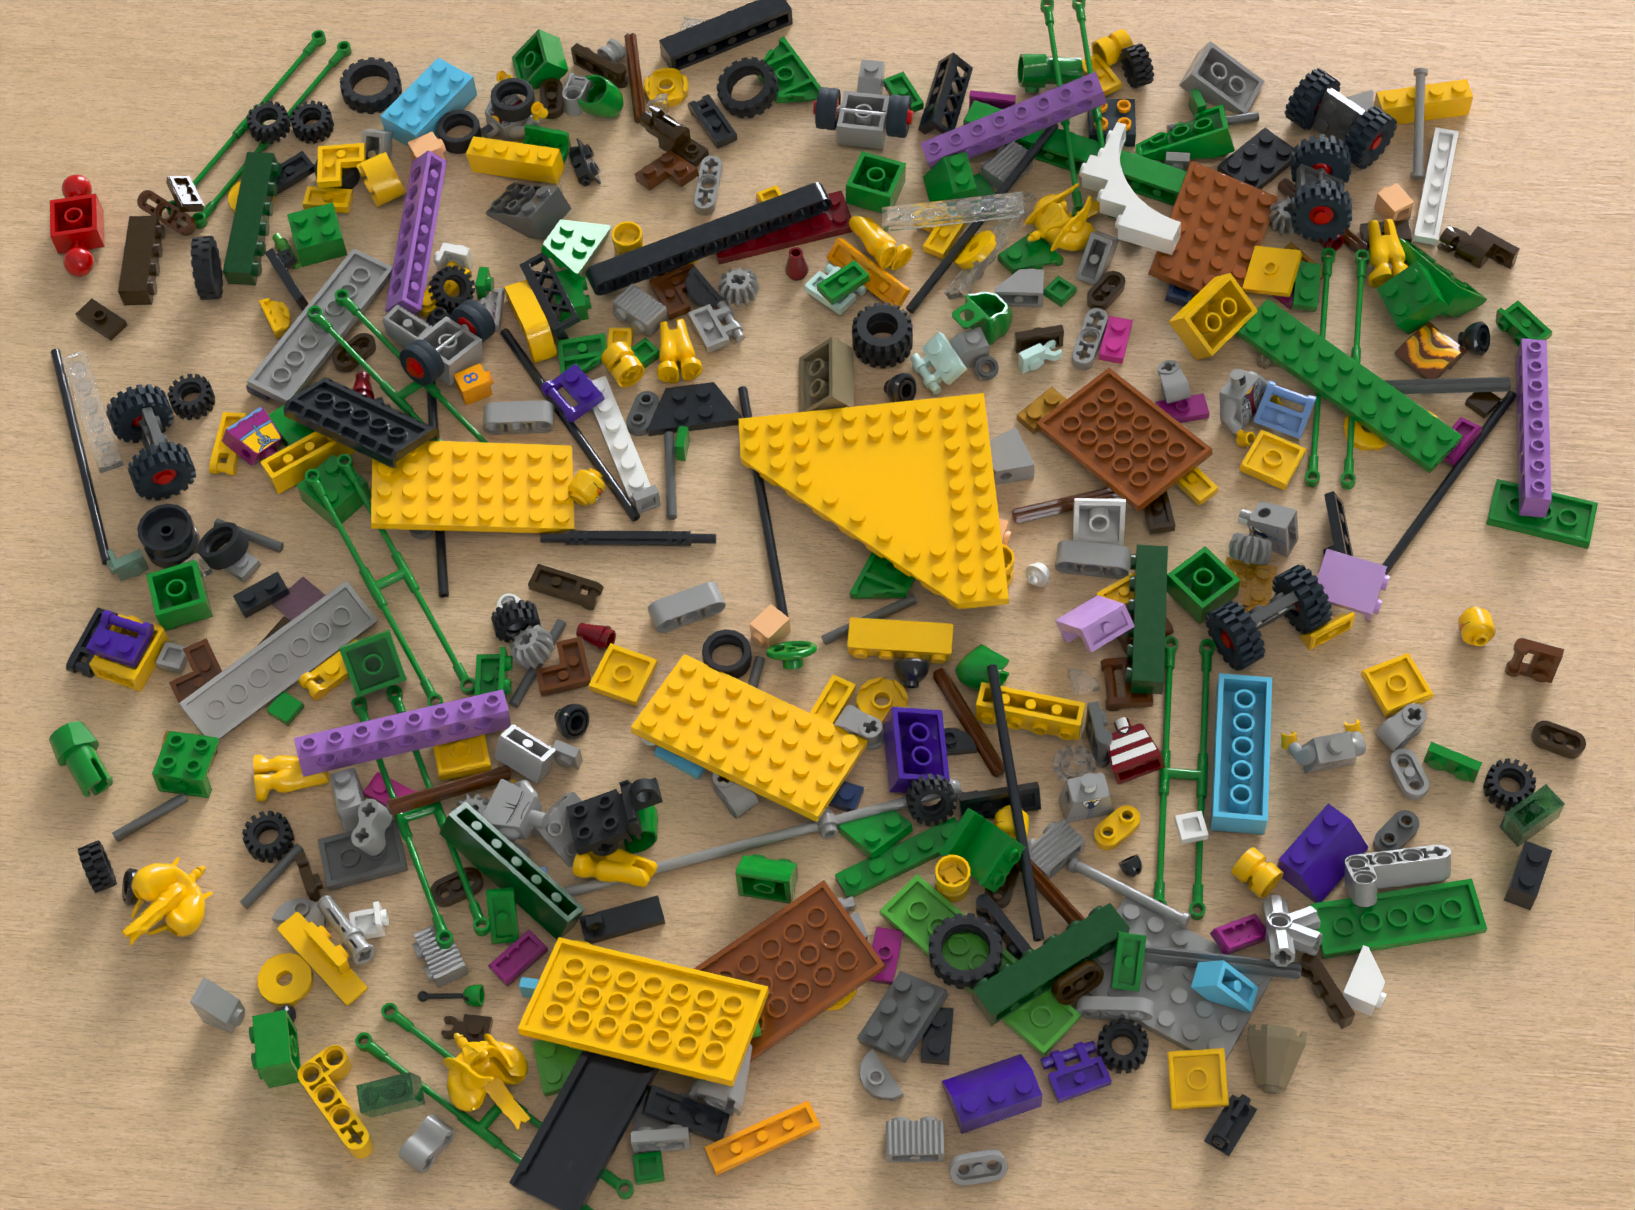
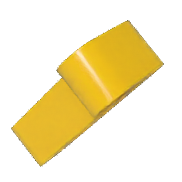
M527 279L505 286L504 290L507 300L526 338L534 364L556 357L557 351L548 321Z
M331 1045L299 1068L298 1079L349 1153L355 1158L362 1159L372 1153L374 1142L363 1123L334 1085L350 1072L352 1063L342 1046ZM343 1058L338 1065H331L334 1059ZM314 1074L319 1075L315 1081L307 1082L310 1076ZM334 1095L331 1102L322 1103L326 1096ZM344 1116L349 1117L345 1124H337L340 1118ZM356 1133L362 1143L358 1145L351 1135Z

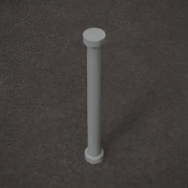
M1426 68L1414 69V76H1416L1413 172L1410 173V178L1413 180L1425 178V172H1423L1425 76L1428 75V69Z
M1077 856L1072 858L1068 871L1072 873L1076 871L1178 923V927L1185 929L1189 924L1191 914L1187 912L1183 914L1082 863L1081 858Z

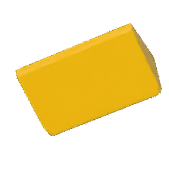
M1354 612L1338 614L1331 618L1329 622L1313 631L1300 634L1299 638L1308 650H1312L1352 629L1355 614Z

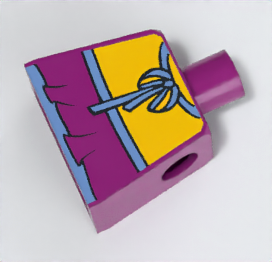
M261 406L225 430L222 442L248 464L255 465L261 460L277 453L282 436Z

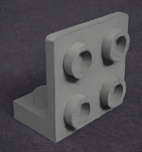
M575 792L565 793L545 812L549 814V823L545 829L533 827L531 831L534 837L542 836L568 867L573 866L577 855L566 809L567 806L582 801Z
M687 1093L679 1094L681 1096L689 1098ZM644 1096L633 1117L631 1145L634 1154L659 1150L661 1152L690 1150L691 1133L688 1127L677 1124L669 1125L641 1114L646 1096Z

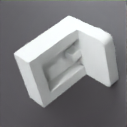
M443 242L440 251H437L434 256V264L437 266V270L444 269L450 261L458 263L460 268L470 270L473 264L470 248Z
M379 901L373 902L374 908L349 913L350 923L353 927L362 930L365 940L386 936L385 926L389 925L387 909L382 910Z

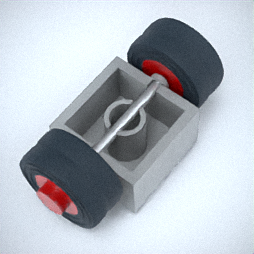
M828 87L820 88L813 107L816 128L836 130L837 128V144L883 149L886 133L889 137L906 138L909 125H912L914 114L911 111V97L891 95L890 97L887 95L844 91L841 104L840 89Z
M473 299L464 301L453 310L451 319L447 316L444 317L423 335L402 349L399 359L404 371L414 382L422 386L430 385L438 378L449 386L455 382L453 374L477 365L483 360L482 343L494 334L496 328L494 319L480 302Z

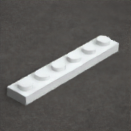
M1435 127L1413 237L1415 242L1437 246L1459 131Z
M606 376L591 380L605 398V400L592 408V411L630 502H633L632 493L651 485Z

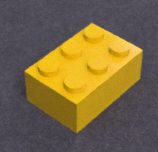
M1228 273L1214 277L1169 321V324L1194 358L1198 360L1212 357L1258 310L1232 274Z

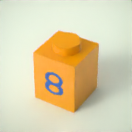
M480 363L453 374L457 390L466 406L493 395L491 385L494 384L489 371L484 372Z

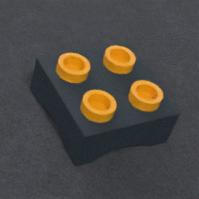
M1106 99L1107 104L1100 106L1104 143L1106 144L1108 132L1110 130L1113 131L1116 123L1119 122L1126 124L1124 146L1135 147V99ZM1089 110L1088 138L1098 142L1096 124L1093 122L1092 110Z

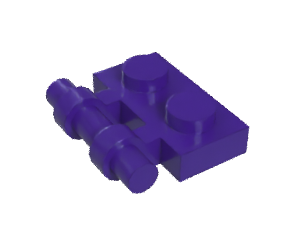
M1081 1041L1073 1044V1048L1061 1052L1056 1050L1050 1052V1056L1040 1059L1044 1070L1053 1066L1057 1070L1048 1074V1080L1058 1103L1111 1085L1112 1080L1101 1055L1092 1059L1088 1055L1097 1051L1094 1041L1084 1044ZM1076 1058L1080 1061V1063L1069 1067L1065 1065V1062Z

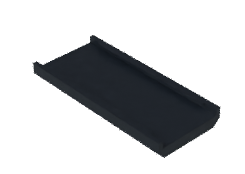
M327 377L288 399L283 408L285 417L393 469L396 467V461L432 438L440 439L438 429Z
M583 1050L509 1182L511 1186L557 1210H583L659 1069Z

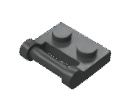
M1096 701L1090 702L1087 705L1085 729L1094 764L1099 768H1104L1110 762L1108 748L1112 743L1113 737L1110 731L1105 730V726L1108 724L1105 710H1100L1099 702Z

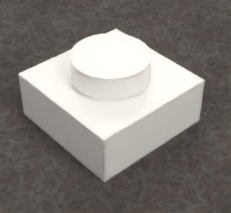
M1202 811L1175 816L1174 822L1181 844L1208 839V831Z

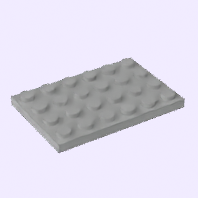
M1127 897L1123 899L1117 909L1119 915L1129 926V933L1147 936L1146 946L1223 954L1217 944L1187 928L1182 929L1178 927L1179 924ZM1114 948L1095 960L1103 969L1104 977L1100 985L1085 996L1141 997L1149 999L1155 1004L1152 1019L1147 1021L1134 1020V1023H1139L1145 1029L1184 1050L1224 1048L1225 1059L1227 1060L1273 976L1241 973L1258 986L1252 1012H1245L1208 1001L1193 990L1191 985L1196 968L1143 962L1139 992L1113 989L1110 987Z

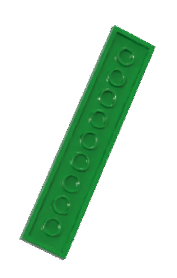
M1269 299L1236 332L1239 338L1429 473L1462 441L1463 436Z

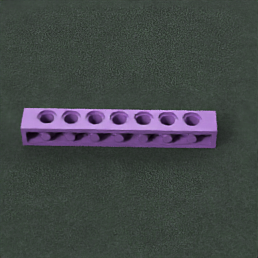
M1094 72L921 142V146L930 169H932L943 157L967 152L968 159H971L1107 104L1097 74Z
M429 150L411 163L385 311L388 313L396 305H400L404 310L407 309V312H411L414 315L422 309L447 163L446 160Z
M1522 338L1516 354L1519 515L1545 518L1552 500L1547 341Z
M502 689L296 737L294 740L304 777L505 730L511 726Z

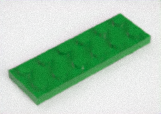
M1472 878L1377 893V902L1369 907L1357 906L1352 902L1351 898L1310 904L1317 911L1318 918L1320 919V928L1315 931L1323 934L1320 944L1323 959L1360 953L1363 945L1369 947L1370 951L1482 934L1486 933L1487 930Z

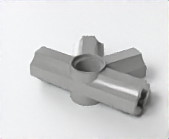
M1270 895L1269 898L1263 900L1262 907L1266 928L1265 942L1269 948L1270 961L1274 962L1277 967H1287L1289 963L1295 961V949L1315 956L1319 951L1323 934L1315 931L1320 928V919L1318 918L1317 911L1312 906L1289 914L1287 900L1281 898V895Z

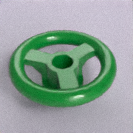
M810 641L781 642L768 647L766 655L774 660H782L784 669H798L803 667V658L811 656L817 651V645Z

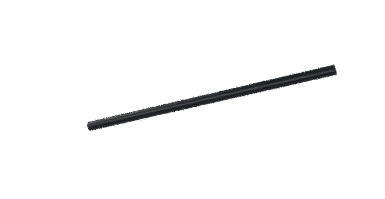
M1058 124L1047 127L906 306L908 312L914 313L1058 129Z
M503 329L500 335L541 391V386L545 383V380L509 329ZM541 391L546 400L554 405L555 413L596 471L602 475L603 481L633 522L637 521L640 518V514L574 422H568L564 417V412L550 396H546Z
M59 349L51 350L53 365L102 564L107 565L106 561L110 560L107 553L109 547L61 352Z
M426 390L428 425L439 430L437 398H434ZM435 530L439 597L444 598L449 596L445 531Z
M741 386L738 388L742 416L743 418L752 417L748 389L746 386ZM752 469L776 607L789 617L764 479L760 477V473Z
M1507 392L1482 426L1481 435L1456 462L1382 565L1387 566L1385 575L1393 568L1517 397L1515 392Z
M991 664L987 666L1015 836L1016 840L1026 847L1021 854L1020 865L1033 941L1039 942L1044 940L1036 887L997 665Z

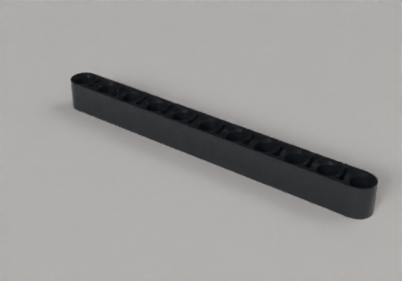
M812 183L594 264L586 270L585 275L594 293L597 296H603L628 287L631 283L636 284L825 213L831 208L832 201L821 183Z

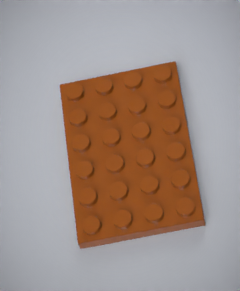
M1191 160L1169 218L1181 222V237L1172 255L1156 251L1148 275L1186 291H1191L1195 295L1214 277L1228 273L1232 274L1242 288L1254 247L1261 246L1270 222V209L1273 204H1276L1278 197Z
M1110 368L1106 369L1036 423L1038 430L1118 496L1126 499V502L1138 512L1213 455L1212 448Z
M823 880L694 969L768 986L769 994L759 1018L762 1035L754 1037L750 1041L752 1045L751 1062L886 969V966L825 880Z

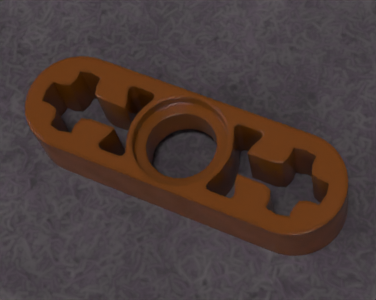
M145 190L138 196L137 204L140 209L151 216L157 215L160 222L183 236L191 235L195 231L196 221L192 216L185 212H180L178 207L156 193ZM150 199L158 205L154 208L146 203L147 200ZM170 207L171 215L163 219V210ZM179 218L186 222L187 226L183 227L177 223V219Z

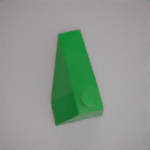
M1223 104L1194 114V119L1185 124L1182 122L1175 124V128L1168 133L1159 132L1136 144L1137 154L1151 160H1165L1166 152L1190 153V159L1223 157L1234 152V143Z
M1399 238L1408 264L1411 265L1418 261L1430 272L1446 300L1449 308L1440 315L1446 317L1449 314L1458 318L1486 302L1487 298L1467 282H1462L1454 277L1453 272L1435 263V259L1413 243Z

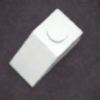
M1363 945L1343 996L1351 1008L1372 1016L1375 1007L1381 1009L1387 994L1382 992L1385 980L1369 947Z

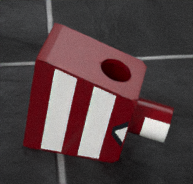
M1126 717L1114 722L1116 732L1112 733L1113 738L1109 746L1112 771L1118 785L1165 768L1162 755L1143 724L1139 723L1131 726L1129 719Z

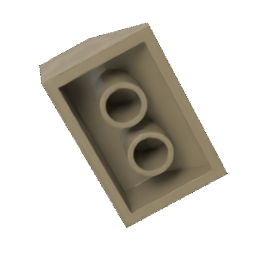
M831 337L799 357V412L854 407V349Z

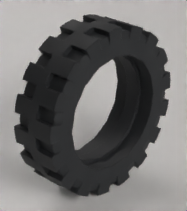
M369 57L368 60L360 59L357 63L350 64L348 70L345 69L343 71V77H340V89L346 105L348 104L350 109L353 111L356 109L361 114L364 112L368 114H374L377 111L379 113L384 112V109L389 108L399 97V94H402V83L397 68L393 67L390 61L385 62L383 58L375 59L374 57ZM370 76L383 77L389 81L384 90L374 95H361L353 91V88L359 81Z
M747 57L741 58V61L736 60L732 62L730 67L727 66L723 70V75L719 76V84L716 87L717 95L724 108L731 115H737L738 118H753L756 114L761 115L766 108L769 109L772 106L773 100L776 101L778 95L776 93L779 91L778 79L771 66L762 59L760 61L756 57L751 59ZM749 75L764 77L765 82L762 90L752 99L738 101L731 97L733 87L743 77Z
M213 236L194 237L191 242V267H193L192 274L195 279L194 284L197 294L200 296V300L220 299L223 294V273L216 240H214Z
M962 913L954 914L953 918L947 917L942 920V924L937 925L934 928L933 935L930 936V966L934 969L935 975L939 979L942 978L948 986L952 984L957 989L964 990V987L974 989L975 984L981 979H990L995 976L998 968L1001 966L1003 955L1001 936L997 934L996 927L993 924L987 923V919L982 916L978 918L972 913L962 915ZM961 932L973 933L980 936L986 942L989 948V955L980 967L972 970H959L952 967L944 959L942 948L945 941L952 935Z

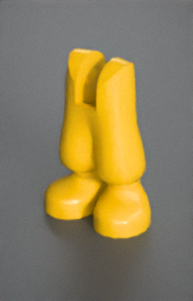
M854 216L849 220L851 230L862 240L867 252L876 259L881 268L887 269L890 267L892 270H897L906 265L912 258V248L906 244L896 247L895 239L886 233L872 218Z
M1385 219V235L1382 236L1378 220L1368 222L1370 264L1376 267L1368 276V284L1371 287L1381 286L1408 267L1404 264L1406 256L1398 239L1393 219ZM1388 263L1392 265V273Z
M676 319L677 329L669 330L667 321L660 322L661 364L657 367V377L666 383L679 382L678 362L681 364V374L684 381H691L697 378L703 370L701 361L695 358V351L691 344L684 319Z
M261 754L253 756L257 802H265L271 789H275L278 793H289L303 788L330 783V773L327 771L303 777L299 759L296 756L278 755L272 759H267Z
M618 848L617 851L607 856H598L592 851L582 855L577 853L573 863V874L580 878L594 877L602 882H622L638 887H646L650 882V878L654 876L658 865L652 860Z

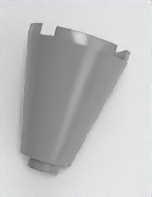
M749 1044L733 1087L697 1078L691 1086L688 1096L694 1101L700 1098L705 1102V1105L728 1113L730 1116H733L735 1111L737 1116H740L744 1107L752 1045Z

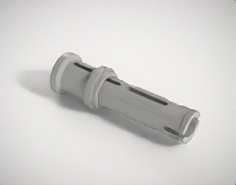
M326 895L320 898L317 902V907L341 937L340 943L344 949L350 951L354 963L362 965L370 961L374 957L376 949L372 944L366 942L362 930L353 927L332 896Z

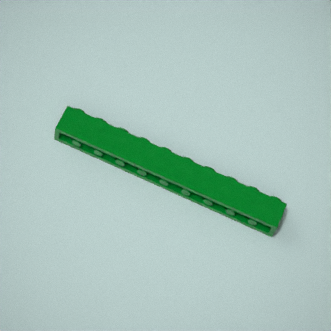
M974 100L963 120V125L1002 109ZM1058 128L1034 159L1070 171L1064 130ZM1045 129L1015 140V142L1029 150ZM1070 132L1076 173L1079 174L1082 164L1087 163L1090 155L1098 156L1100 150L1099 142ZM1122 150L1120 156L1121 168L1133 192L1174 206L1187 171Z

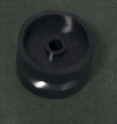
M175 504L158 505L148 510L140 519L137 527L138 538L147 556L155 565L161 568L173 567L190 562L198 554L200 535L186 509Z

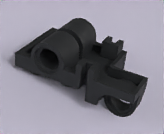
M656 777L652 779H638L633 783L625 780L619 782L621 794H619L617 789L567 806L566 809L575 850L578 855L592 851L595 855L607 856L617 851L619 847L618 841L627 839L630 843L632 842L631 835L634 834L637 839H641L640 833H643L638 811L663 802Z

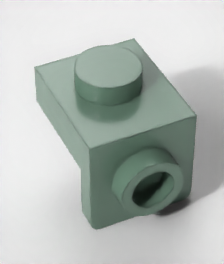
M112 549L107 551L110 560H107L106 563L112 575L117 573L121 582L131 577L139 576L149 570L140 549L116 559Z

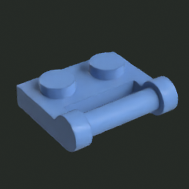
M1269 380L1253 422L1301 439L1317 397L1312 395L1307 397L1277 386L1276 382ZM1272 394L1305 406L1303 412L1300 413L1270 402Z

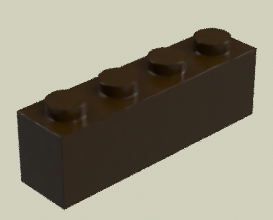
M157 215L129 216L118 293L124 306L152 305L153 296L157 294L156 276L160 275L158 261L159 257H162L163 254L161 240L165 238L164 225L160 224Z

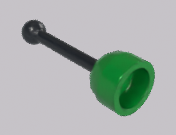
M475 984L465 988L463 993L428 994L426 991H420L417 998L420 1002H425L427 999H463L468 1006L482 1007L485 1000V991L482 984Z

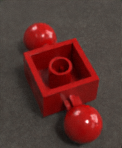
M74 174L68 176L63 181L62 194L65 198L50 200V237L58 254L65 253L63 264L66 271L73 276L82 277L89 274L94 267V258L88 249L105 247L104 211L97 194H92L90 181L82 175Z

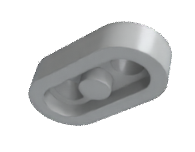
M1401 748L1395 750L1391 755L1389 767L1403 795L1412 800L1423 798L1428 791L1429 780L1417 756L1409 749ZM1398 763H1404L1407 767H1400ZM1414 785L1418 788V790H1413L1410 788V786Z
M995 1149L960 1154L955 1156L949 1164L952 1180L964 1186L999 1180L1004 1177L1008 1169L1005 1156L1002 1152ZM990 1160H996V1163L993 1165L987 1164ZM961 1165H968L964 1170L959 1169Z

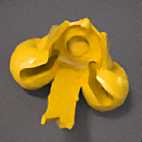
M1078 183L1060 194L1043 196L1036 203L1033 212L1024 222L1025 225L1034 224L1037 230L1030 233L1027 240L1035 242L1040 238H1045L1052 244L1051 251H1055L1057 248L1071 252L1084 250L1090 233L1094 232L1093 226L1086 220L1100 212V203L1097 202V199L1091 202L1092 196L1089 195L1083 209L1076 212L1078 214L1072 217V212L1067 213L1068 208L1065 198L1079 186Z
M177 857L172 864L153 863L136 872L131 888L139 900L132 911L131 918H135L145 901H152V903L145 911L141 912L138 918L121 931L124 937L130 936L131 946L145 933L152 935L168 929L170 933L177 937L192 935L199 929L205 917V899L213 894L212 891L202 894L200 888L195 883L204 875L206 870L204 865L197 866L188 875L176 867L180 860V857ZM164 916H166V918H165L166 922H165V923H163L162 925H160V926H158V927H156V928L150 930V929H151L153 926H155L159 921H161Z
M455 1033L454 1042L457 1043V1046L462 1051L456 1058L448 1057L442 1061L449 1069L447 1090L453 1105L463 1111H474L482 1106L486 1093H488L492 1101L496 1103L507 1119L512 1121L516 1130L519 1131L520 1123L525 1124L527 1121H530V1117L514 1100V1096L508 1091L504 1083L517 1085L524 1080L528 1074V1062L524 1054L512 1044L495 1041L490 1034H484L485 1041L468 1042L463 1035Z

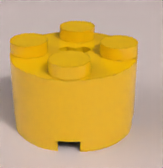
M386 152L356 165L361 176H367L363 180L369 193L375 192L371 196L376 207L406 193Z

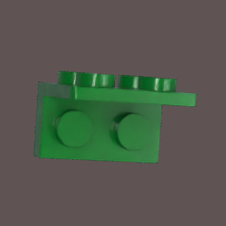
M169 731L152 772L158 791L175 794L183 792L184 795L209 798L212 788L207 774L219 745V739L211 736Z

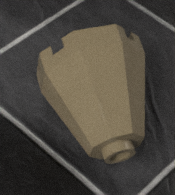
M1256 1024L1249 1025L1247 1041L1256 1084L1263 1087L1262 1092L1280 1094V1090H1286L1305 1048L1307 1032L1302 1031L1297 1036V1029L1262 1024L1261 1030H1255Z

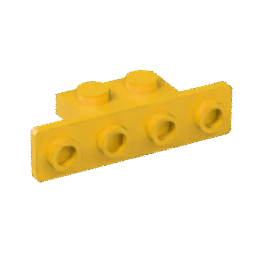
M295 912L277 928L278 932L346 1006L351 1005L368 990L367 985L350 968L347 960L350 957L340 944L336 947L329 940L332 936L322 925L317 927L312 921L309 923L299 912Z

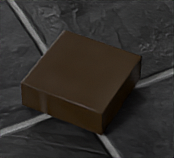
M1474 392L1466 399L1465 405L1485 419L1499 405L1501 398L1492 392Z

